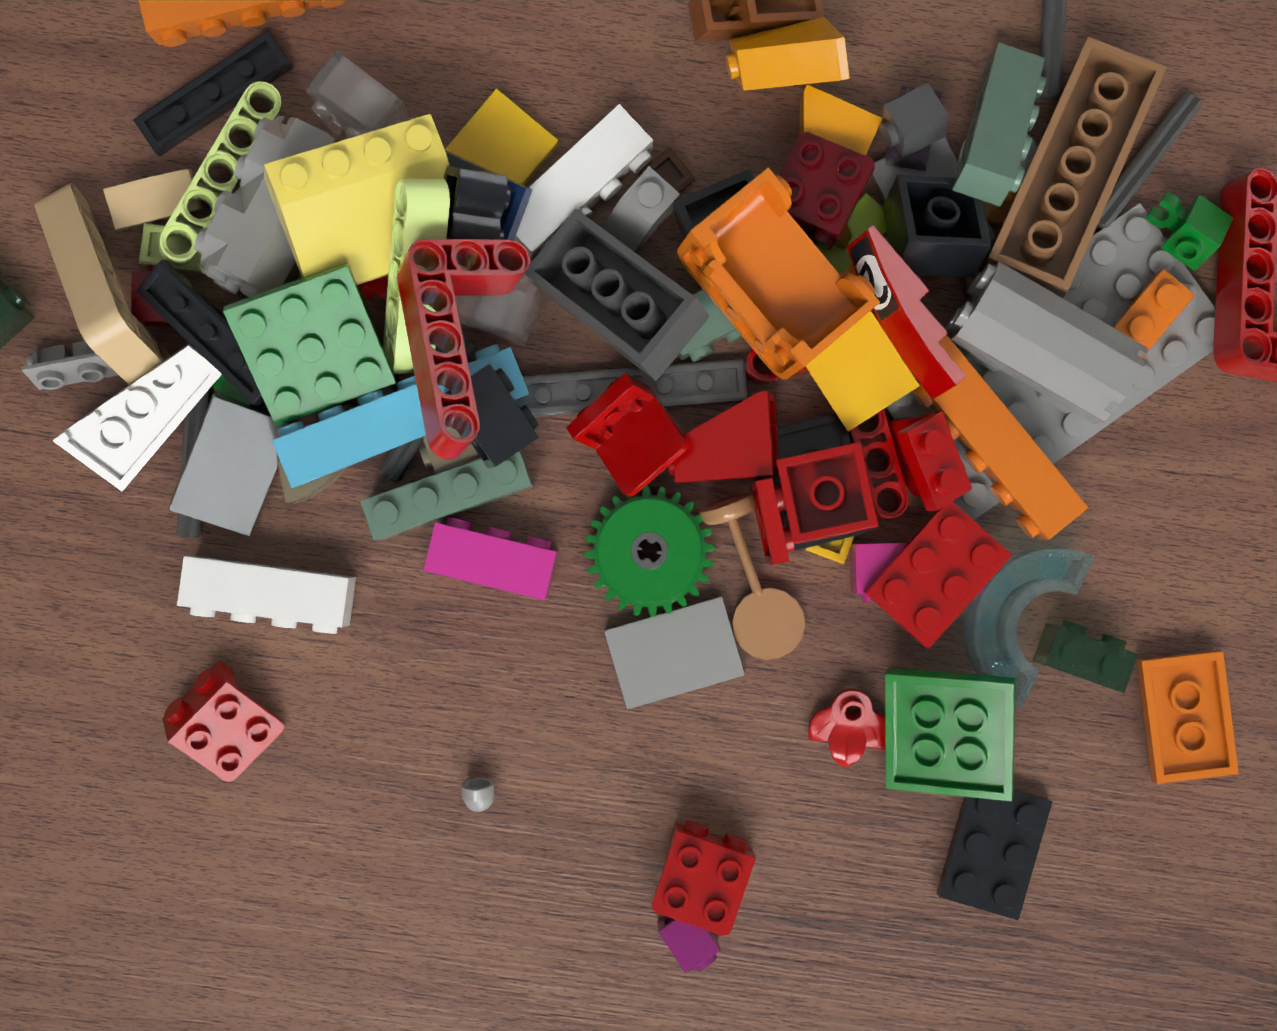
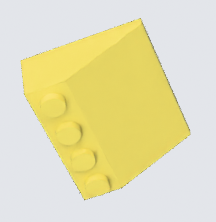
M431 114L264 164V181L302 278L348 262L357 285L389 274L394 197L397 181L399 179L444 178L447 165L450 166Z

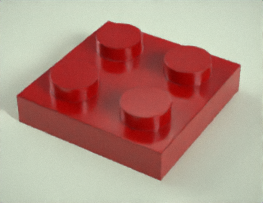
M772 478L755 481L749 486L756 499L754 510L766 564L776 565L790 562L788 553L795 551L790 527H782L779 511L786 510L782 488L780 485L774 487Z

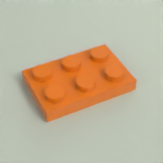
M1213 650L1136 660L1152 782L1163 784L1239 774L1224 652Z

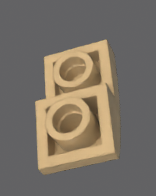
M192 169L160 174L103 189L115 230L170 218L194 178ZM194 200L187 205L189 213L203 209L201 200Z

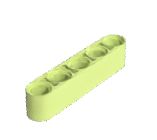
M255 82L250 84L245 90L162 230L159 238V252L162 258L169 261L172 265L184 266L195 258L198 253L194 249L196 238L203 228L209 227L216 214L214 207L219 195L225 190L233 193L240 181L239 178L234 176L235 166L239 158L243 154H248L255 141L254 132L257 124L264 117L270 120H274L277 117L281 107V96L272 84ZM254 97H263L269 101L272 110L268 113L256 112L251 107L250 100ZM234 131L245 132L250 137L252 144L247 148L235 147L231 143L229 135ZM215 165L224 166L229 170L231 180L227 183L214 182L210 178L208 170ZM194 200L204 201L209 205L211 214L207 218L197 219L189 213L187 205ZM173 235H181L188 239L191 249L183 255H177L168 249L166 241Z
M443 178L399 179L396 183L383 349L394 374L414 373L398 288L397 271L411 244L417 240L447 238L450 195L447 182ZM417 265L420 269L427 271L424 267ZM423 304L427 309L436 312L429 305Z

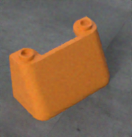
M768 167L690 230L679 246L677 253L686 270L767 367L779 378L787 380L823 352L877 306L880 301L875 296L872 284L861 275L856 277L850 273L841 277L787 212L792 205L790 198L792 190L781 176L774 175Z

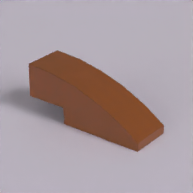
M691 0L689 2L695 43L729 40L825 17L822 0Z

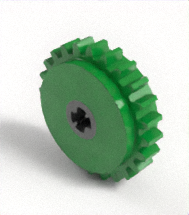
M645 486L642 496H627L628 500L624 502L615 495L612 497L615 508L610 511L602 506L600 511L605 517L603 521L592 520L590 523L598 530L596 536L588 535L585 537L587 542L594 544V550L584 553L585 558L594 559L595 565L587 569V573H598L600 576L594 587L599 589L606 586L609 589L604 598L607 602L615 596L620 598L618 609L621 611L626 608L628 603L634 605L633 611L636 616H639L642 607H649L651 617L656 616L657 607L663 606L667 614L672 613L671 603L676 600L682 607H685L687 602L684 595L689 592L697 597L700 593L694 586L697 581L707 583L709 580L706 575L701 573L703 567L711 568L714 566V562L705 559V553L715 550V545L705 544L704 538L712 534V530H701L699 526L703 521L701 514L693 517L690 513L694 507L692 501L683 507L679 504L681 494L677 492L671 500L665 498L664 487H660L657 496L650 495L649 487ZM645 541L650 545L658 543L662 551H657V555L660 558L653 563L649 558L641 560L638 556V552L643 551L639 546Z

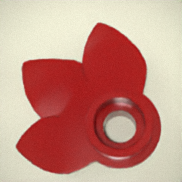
M854 688L845 689L834 697L831 706L821 709L813 715L809 724L808 737L812 741H828L829 749L835 762L841 767H848L861 758L866 747L886 750L885 717L873 710L871 700L866 693ZM855 705L859 707V711L856 714L847 715L845 713L849 706Z

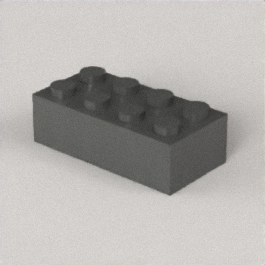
M576 208L533 259L524 274L543 294L655 381L659 379L710 317L695 296Z

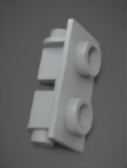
M86 341L72 343L73 356L68 357V348L65 345L34 349L33 354L27 355L28 365L21 366L22 372L39 390H55L64 385L80 382H98L103 378L118 376L89 347Z

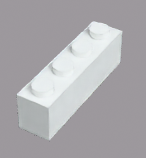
M620 104L529 187L533 191L515 240L526 248L533 259L575 208L590 218L593 213L590 208L601 198L605 202L611 199L623 185L620 180L631 170L634 174L638 173L651 161L652 155L650 153L653 151V139Z
M184 556L177 606L190 607V615L215 617L216 611L231 613L230 620L238 622L256 623V616L272 618L271 625L276 627L296 628L297 622L313 624L312 631L337 634L338 627L342 628L350 625L356 577L201 556Z

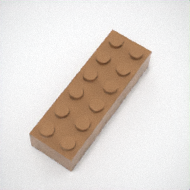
M1087 38L985 267L988 264L994 266L1001 262L1059 297L1064 298L1167 69L1166 66L1094 38Z

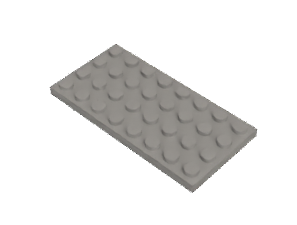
M1141 203L1114 220L1109 227L1103 228L1092 236L1071 286L1063 299L1112 327L1155 274L1162 269L1169 272L1194 293L1195 296L1142 358L1145 360L1144 367L1126 398L1120 405L1111 401L1105 408V410L1112 413L1105 422L1093 424L1074 412L1065 414L1039 399L1035 389L1002 370L998 372L989 370L967 357L964 348L955 344L1052 464L1213 351L1215 307L1186 266L1161 249L1165 237L1157 226L1152 225L1147 220L1148 213ZM911 392L884 408L891 420L935 413L930 406L924 409ZM955 439L954 443L965 466L972 489L952 502L971 519L975 520L998 504L999 501L989 488L993 485L991 480L983 471L978 474L970 467L963 457V454L967 451Z

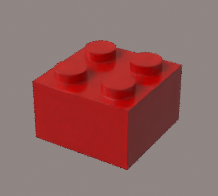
M861 442L776 460L793 544H801L880 527Z

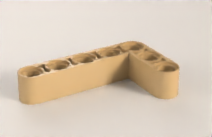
M69 183L34 202L36 213L81 335L89 347L130 385L169 358V353L130 313L92 211L79 189L73 183Z

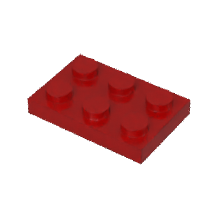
M951 502L935 511L863 593L922 646L929 649L1009 560L1012 554L954 502Z

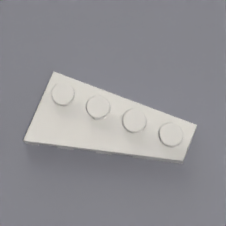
M189 343L58 434L53 439V442L123 491L220 377L221 373Z

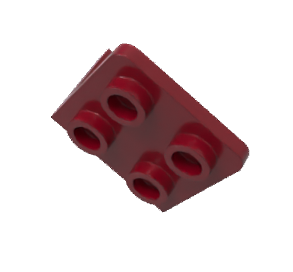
M804 132L799 135L779 176L789 184L792 190V196L790 197L792 205L787 212L801 229L810 235L809 238L814 244L831 250L833 246L843 250L846 249L852 238L847 223L875 170L873 159L810 132Z

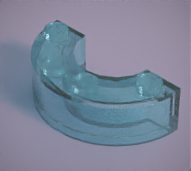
M1038 548L1018 552L1009 558L966 607L963 636L970 663L977 675L1016 677L1015 706L1022 708L1040 671L1026 660L1018 646L1016 629L1021 612L1031 600L1046 592L1057 591L1077 595L1095 558L1094 556L1076 550L1061 548Z

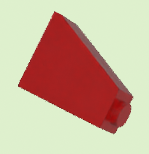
M769 391L757 392L684 434L683 436L688 442V447L683 454L668 466L670 474L675 475V483L779 476L776 460L780 459L776 394Z

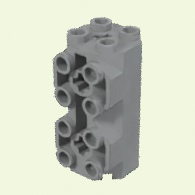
M278 116L274 120L264 117L259 121L254 132L255 141L248 154H243L239 158L235 166L234 176L241 179L240 188L233 194L225 190L219 195L214 207L216 214L209 227L203 228L196 238L194 249L201 253L200 263L204 266L202 272L214 279L213 284L231 294L236 295L239 289L242 293L251 297L296 281L300 275L299 268L264 181V164L332 144L335 138L298 118L290 117L287 122L284 116Z
M1001 262L994 266L988 264L982 273L979 271L966 291V294L971 296L970 300L966 301L961 309L957 308L945 327V330L952 333L950 337L952 342L964 348L965 355L993 372L1004 371L1035 389L1039 399L1065 414L1074 412L1093 424L1105 422L1112 413L1105 410V408L1111 401L1120 405L1126 398L1144 367L1145 360L1140 358V356L1145 355L1148 347Z

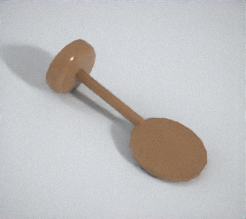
M746 492L705 506L699 510V514H701L703 522L707 525L728 522L752 590L751 593L742 598L735 608L732 619L734 637L740 647L751 656L764 660L778 659L792 652L802 640L805 630L804 612L797 600L786 591L772 587L761 588L737 518L753 511L756 506L753 492Z

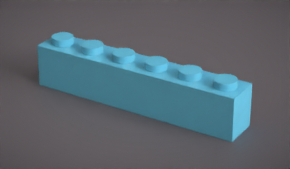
M498 344L474 353L477 360L468 363L470 376L490 364L494 371L501 368L508 376L515 389L510 392L514 400L529 394L511 347L500 351ZM415 376L398 382L399 391L387 396H383L382 391L377 390L358 398L360 406L344 412L342 405L317 414L320 422L305 428L302 421H298L278 429L280 437L271 441L291 488L298 487L425 436ZM438 385L442 392L446 393L449 391L448 388Z

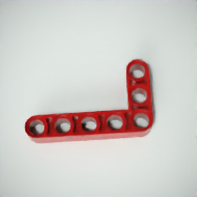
M1257 168L1227 183L1221 193L1220 209L1232 216L1233 220L1221 246L1218 248L1213 355L1216 365L1226 373L1277 382V332L1273 331L1277 252V179L1270 170Z
M417 240L411 244L397 271L398 288L427 443L430 450L442 459L451 460L462 455L480 430L455 296L505 295L512 292L530 265V256L526 248L513 240ZM417 265L424 267L427 271L420 269ZM423 304L429 305L436 312L427 309ZM431 344L440 347L444 353L434 350ZM438 385L448 388L452 395L442 392ZM446 427L455 429L461 438L451 435Z
M753 349L749 352L744 364L745 374L751 382L758 385H766L783 380L773 372L768 375H762L755 371L753 358L758 355ZM805 366L790 378L810 372ZM883 409L872 416L874 426L870 432H862L856 426L848 431L851 444L861 442L865 460L870 450L879 451L885 458L884 468L880 472H874L868 466L867 469L877 517L879 519H889L902 515L907 509L909 500ZM883 489L890 490L896 497L895 507L890 512L883 511L877 503L878 494Z

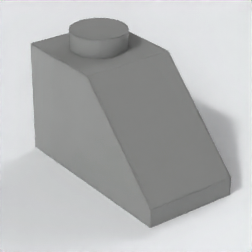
M648 166L620 198L602 228L637 253L673 212V202L681 199V195Z

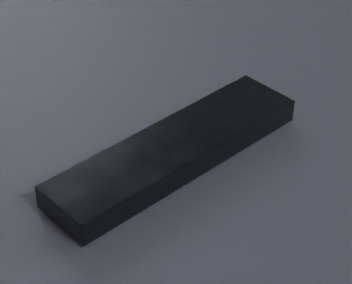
M267 30L133 119L153 151L160 157L236 107L250 84L255 82H267L270 84L294 67L273 35Z
M161 260L136 292L253 405H260L263 402L262 395L225 315L169 261Z

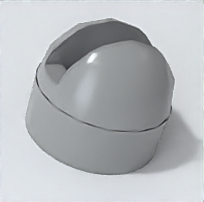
M473 778L464 781L461 784V793L465 805L475 812L487 810L494 800V781L487 778Z

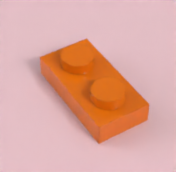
M1162 269L1155 274L1112 327L1148 347V352L1194 298L1195 294L1169 272Z

